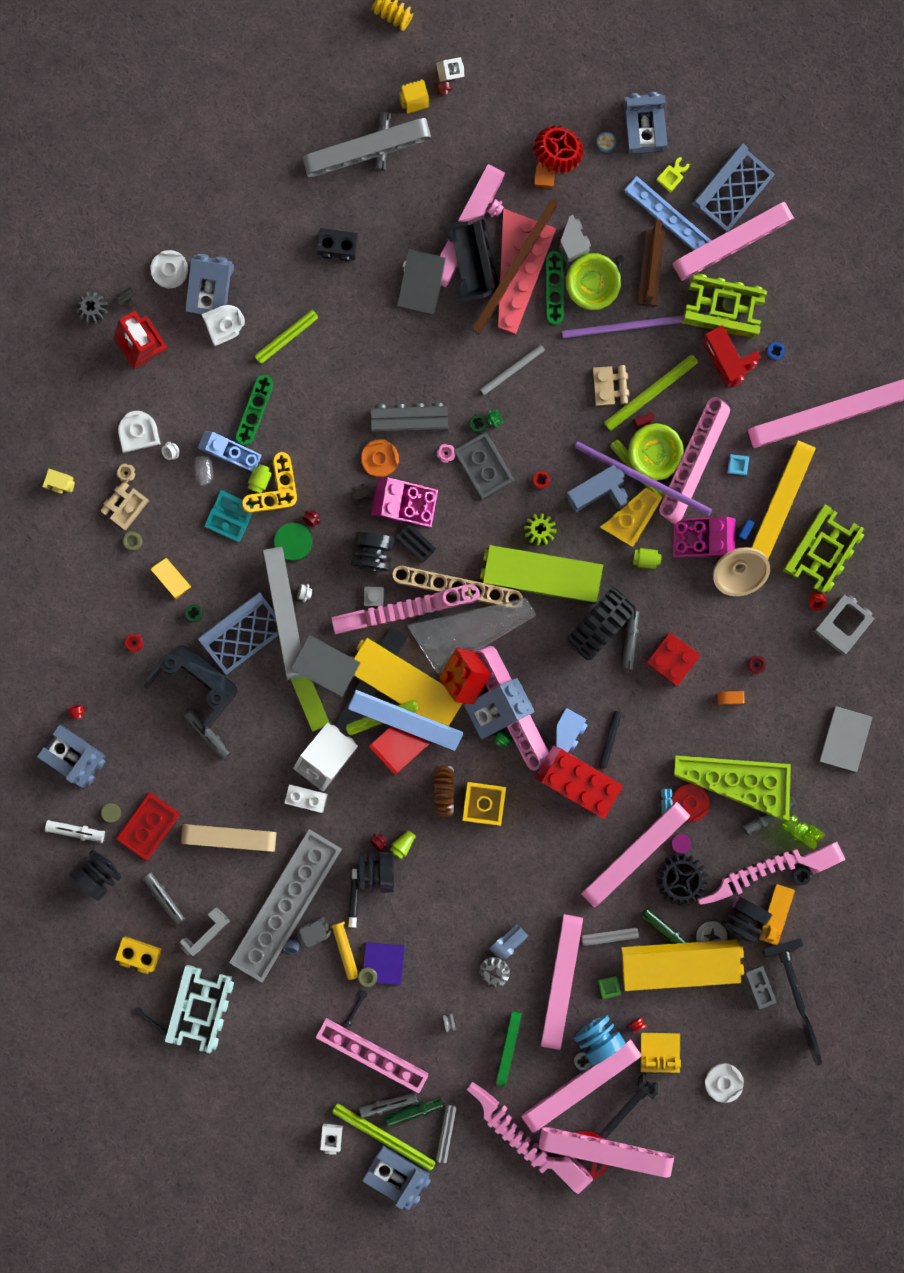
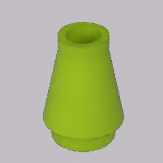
M407 830L391 844L389 851L393 852V855L399 859H402L403 856L406 857L416 836Z

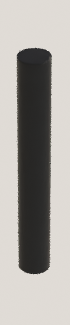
M614 711L600 762L601 767L607 768L622 712Z

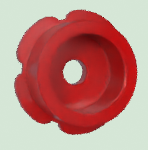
M129 634L125 641V647L130 652L141 650L144 645L142 637L139 634Z
M75 705L68 708L69 714L67 716L72 717V720L80 719L86 710L83 709V705Z

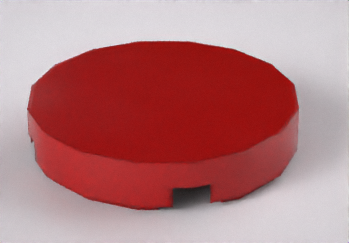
M695 784L680 786L673 793L671 799L673 804L678 802L690 815L686 822H696L702 819L709 809L710 801L707 792Z

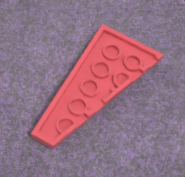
M504 208L500 283L537 223L533 219ZM549 225L544 227L500 300L499 329L516 335L556 228Z

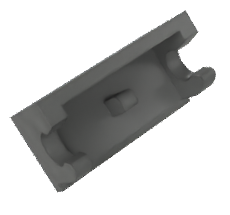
M763 966L753 967L751 970L744 971V976H741V980L752 1009L760 1010L777 1003Z

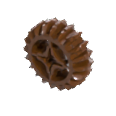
M447 765L436 766L434 769V814L441 817L452 816L454 810V769L452 766Z

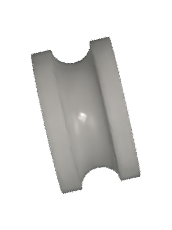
M450 1013L449 1016L443 1015L446 1032H449L450 1029L455 1031L453 1014Z
M579 1052L574 1057V1064L579 1070H587L591 1066L589 1060L584 1066H580L581 1064L577 1063V1060L581 1059V1056H585L586 1052Z

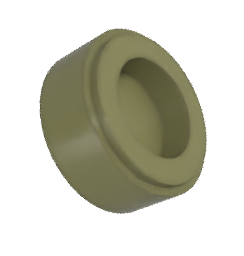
M724 298L722 308L726 313L732 314L734 300Z
M128 532L123 537V545L130 551H136L142 546V537L136 532Z
M114 803L106 804L101 811L102 818L109 823L118 821L121 817L120 807Z
M365 967L360 970L358 981L364 987H371L377 981V973L374 969Z

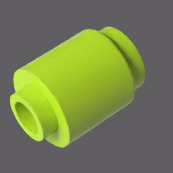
M261 464L258 467L254 466L248 481V489L257 493H262L263 490H266L272 475L269 472L270 468Z
M644 548L634 550L633 565L656 569L657 565L660 566L661 554H658V550Z

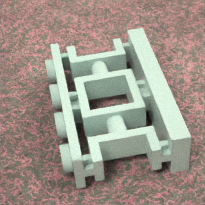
M186 965L165 1042L181 1045L185 1036L202 1041L199 1051H205L210 1054L212 1049L216 1050L219 1041L216 1038L217 1031L222 1030L224 1020L221 1019L222 1012L227 1011L229 1001L226 1000L228 993L232 992L234 982L231 981L232 976H225L223 974L219 975L217 983L200 979L202 969ZM195 974L194 982L203 984L201 995L191 992L188 1000L186 998L192 975ZM222 982H225L219 1007H216L218 999L208 997L210 987L220 989ZM194 998L212 1003L207 1020L189 1016ZM182 1012H185L183 1020L193 1022L191 1032L181 1030L179 1037H176ZM213 1019L215 1020L209 1044L206 1045L207 1037L198 1035L200 1025L210 1027Z

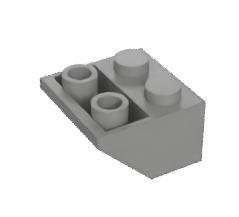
M574 215L569 216L559 246V252L563 256L567 267L578 257L589 253V247L591 246L588 237L583 236L581 232L583 228L579 219L575 220Z

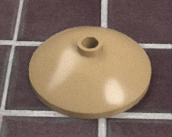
M738 548L726 553L718 560L713 570V580L716 587L726 595H748L758 590L767 581L770 574V564L767 557L761 551L754 548Z

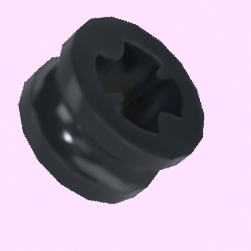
M797 868L793 872L792 877L795 883L806 885L811 879V874L806 868ZM800 871H804L803 874L807 875V878H804L803 882H800V879H797V875L800 874Z

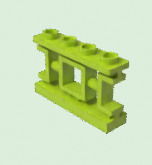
M696 274L691 277L688 290L697 291L695 306L686 305L682 318L683 324L711 330L723 325L729 334L752 339L757 338L760 333L761 327L759 326L761 321L752 319L755 304L762 306L765 303L766 290H762V287L744 286L741 282H725L723 278H707L704 274ZM704 287L714 289L712 298L702 296ZM741 295L751 297L749 306L739 304ZM717 296L734 300L732 314L715 311ZM700 304L710 306L709 315L698 313ZM738 312L747 314L746 323L735 321Z
M826 504L818 512L783 569L784 572L791 574L795 578H798L801 571L805 572L817 580L812 589L823 594L830 592L834 585L832 580L835 576H839L844 569L842 564L845 559L849 560L853 555V546L855 543L859 544L864 537V534H862L863 527L853 523L849 530L834 522L833 519L838 512L831 510L832 508ZM827 515L830 516L826 524L834 528L830 536L820 532L817 538L814 537ZM854 531L855 534L843 554L840 553L844 545L836 541L839 534L842 533L850 537ZM821 539L837 548L829 562L813 554ZM809 548L806 556L814 560L810 568L801 564L795 570L804 552ZM834 563L835 567L823 586H821L824 578L816 573L820 565L830 569Z

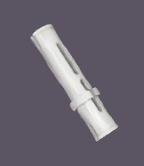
M50 820L47 821L45 832L80 838L81 841L90 840L103 843L105 831L89 829L88 826L79 827ZM58 828H64V829H69V830H73V831L70 832V831L60 830V829H58ZM79 831V832L89 833V834H92V836H90V835H85V834H80V833H77V832Z

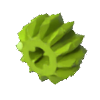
M544 513L540 514V519L534 514V522L531 519H527V523L531 526H524L525 530L530 531L525 534V537L532 535L533 537L529 542L533 543L537 539V546H540L541 540L547 545L546 537L549 540H553L554 537L549 533L555 534L557 531L556 529H551V527L556 525L555 522L548 523L551 519L550 516L546 520L543 519ZM539 525L545 528L542 534H538V530L535 531V528H538Z

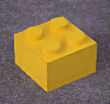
M467 782L463 821L501 826L506 787Z

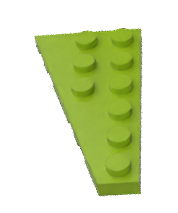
M675 756V777L783 821H789L791 764Z

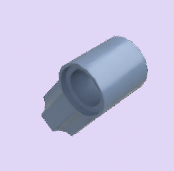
M516 924L503 937L497 939L489 949L497 958L505 961L528 935Z

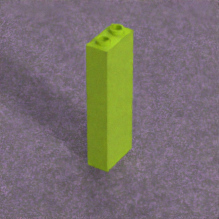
M492 545L489 546V550L485 549L483 561H487L486 569L482 568L480 579L484 580L483 583L570 600L597 603L603 569L602 564Z

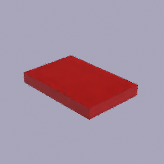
M149 792L116 840L145 861H148L181 814Z

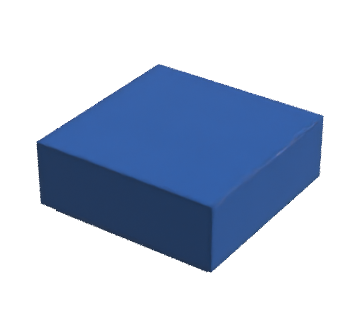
M747 520L737 536L738 539L746 540L754 522Z

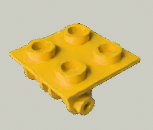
M641 1033V1072L680 1073V1033Z

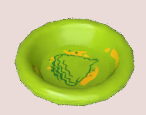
M587 253L578 257L570 265L566 275V289L570 298L578 306L587 310H600L609 306L617 298L621 288V275L616 264L608 257L599 253Z
M655 423L645 425L636 431L630 440L628 455L634 470L657 481L667 479L676 473L684 455L682 440L676 431L667 425Z

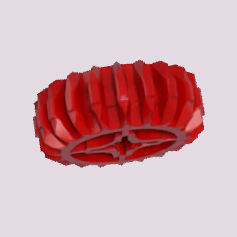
M553 124L551 127L547 126L538 133L534 140L533 150H535L534 156L537 157V162H542V168L546 166L548 172L554 170L555 174L559 171L564 174L566 171L570 173L578 167L583 159L584 149H582L583 143L579 142L580 137L574 136L575 131L570 132L569 127L563 129L562 125L557 128Z

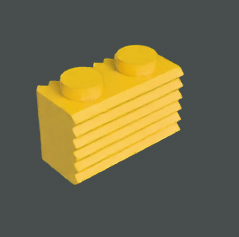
M421 79V81L413 82V84L410 83L402 86V92H399V100L402 109L406 108L407 114L429 107V96L424 80Z

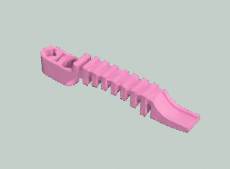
M468 584L450 588L431 596L425 595L424 598L417 597L415 600L409 599L403 603L396 602L397 604L395 605L387 604L386 607L378 606L377 609L372 607L368 608V611L360 610L331 617L335 634L369 628V626H378V624H387V622H395L399 619L404 620L408 617L413 618L416 615L421 616L425 615V613L430 614L434 613V611H442L474 603L479 599L480 591L475 585ZM468 589L476 591V594H473L472 599H470L469 596H466V593L469 592ZM456 593L457 600L454 603H449L447 601L448 594Z
M833 842L803 857L800 856L797 849L791 850L792 855L785 851L781 853V856H773L771 860L767 858L763 860V863H755L753 867L749 865L745 867V870L739 869L735 874L729 873L728 877L722 879L719 888L714 893L699 898L697 901L701 905L732 896L733 893L729 887V882L732 883L735 892L741 894L743 892L737 879L740 878L743 886L748 887L750 884L746 877L747 875L750 876L751 881H756L758 878L755 872L758 871L762 877L767 875L764 868H767L768 872L774 873L776 872L773 867L775 864L778 870L782 871L785 870L783 863H786L788 869L791 870L795 869L794 864L800 863L808 866L812 874H816L844 861L845 857L838 842Z
M473 1082L469 1084L467 1090L482 1104L484 1119L488 1121V1126L490 1128L493 1126L497 1134L501 1133L503 1135L502 1138L505 1141L508 1140L512 1148L515 1146L519 1154H524L526 1161L530 1160L533 1167L540 1166L539 1171L541 1173L545 1172L548 1168L553 1169L577 1194L593 1181L590 1173L574 1157H549L547 1151L543 1150L537 1153L539 1146L537 1143L529 1148L528 1146L531 1141L529 1137L522 1141L524 1133L521 1130L516 1135L514 1134L517 1128L515 1123L509 1128L506 1127L512 1119L510 1115L506 1116L502 1121L499 1120L506 1114L505 1112L508 1108L504 1105L493 1115L492 1112L498 1108L499 1102Z

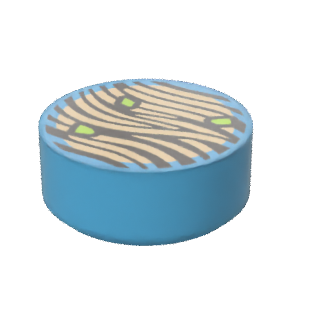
M604 132L598 136L596 144L601 152L608 153L614 149L616 139L611 133Z

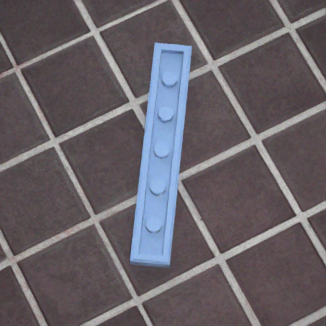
M637 176L624 189L628 196L656 220L662 221V225L692 251L712 241Z
M357 690L348 706V709L454 751L463 736V732Z

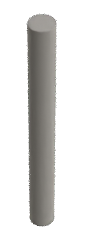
M540 344L480 389L482 394L486 395L544 352L543 346Z

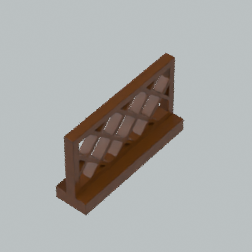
M656 220L654 228L646 229L638 295L639 305L657 306L665 231L661 230L662 221Z

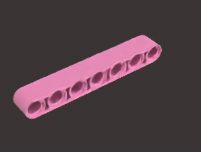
M489 164L487 165L458 221L485 215L504 179L505 172ZM449 240L440 255L441 257H446L441 283L445 288L458 267L454 243H451Z
M782 202L679 258L672 265L681 281L788 224L794 217L786 203Z
M713 397L707 402L669 488L689 498L692 497L730 413L729 406L720 398ZM665 495L659 511L668 521L677 523L682 519L688 505Z
M487 646L475 652L491 674L485 683L488 691L512 680L497 650L493 646ZM528 715L507 726L526 765L529 769L535 771L541 768L549 751L531 716Z
M675 802L671 809L669 808L581 895L594 908L598 906L667 840L690 815L678 802Z
M563 915L541 1047L557 1050L561 1048L583 917Z
M628 1039L625 1041V1045L612 1056L597 1065H591L587 1070L581 1072L526 1111L521 1117L531 1132L534 1133L639 1059L641 1053L632 1040Z
M549 1127L542 1128L538 1146L543 1151L661 1177L671 1176L674 1156L668 1153Z

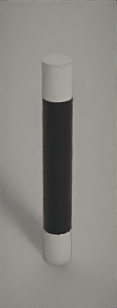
M352 869L348 927H356L359 892L357 869Z

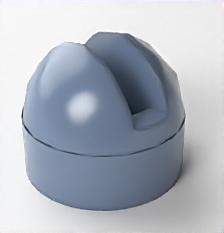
M289 938L283 950L289 954H297L299 942L297 939L292 941V938Z

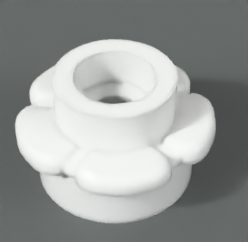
M167 442L162 447V454L167 460L177 459L179 448L176 444Z
M301 584L298 590L297 599L305 602L306 599L310 600L312 595V589L309 588V584Z

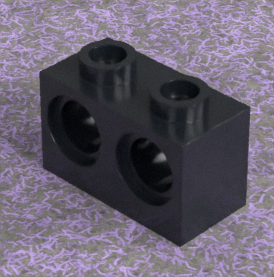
M320 228L317 245L318 255L325 259H332V256L340 257L339 260L342 261L355 259L358 233ZM325 241H331L333 242V246L331 248H325L323 247V243ZM345 243H349L352 245V248L344 251L342 246Z

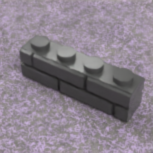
M422 403L413 404V407H405V404H395L394 408H386V405H375V408H371L372 433L448 431L447 406H443V403H433L432 407H424Z
M322 916L314 922L305 924L297 936L301 945L311 947L317 944V942L326 940L332 931L326 918Z

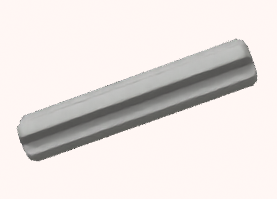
M637 928L583 935L581 939L583 946L637 939L639 938Z
M447 1105L445 1109L436 1161L439 1163L447 1162L456 1107L453 1105Z

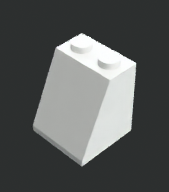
M327 723L300 755L293 769L324 792L358 746L352 738L343 735L336 726Z

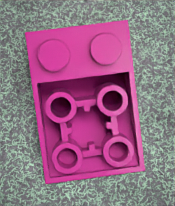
M388 477L378 478L371 516L432 527L438 490Z
M728 516L685 518L677 523H673V557L721 558L726 553L735 550L736 519Z

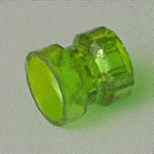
M791 814L789 821H785L781 829L785 832H790L794 839L799 840L807 831L809 825L799 821L795 814Z
M809 824L806 828V833L801 834L798 839L810 849L815 850L817 842L822 840L825 834L814 825Z

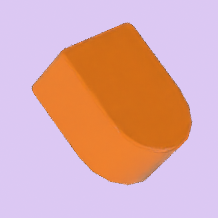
M539 162L536 167L534 187L553 189L554 170L548 172V168L546 166L542 168V162Z
M744 691L717 692V704H744Z

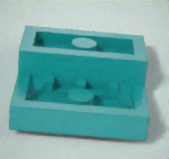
M221 490L204 527L240 542L253 513H247L242 509L241 502L243 499ZM247 502L246 506H250V509H252L254 504Z

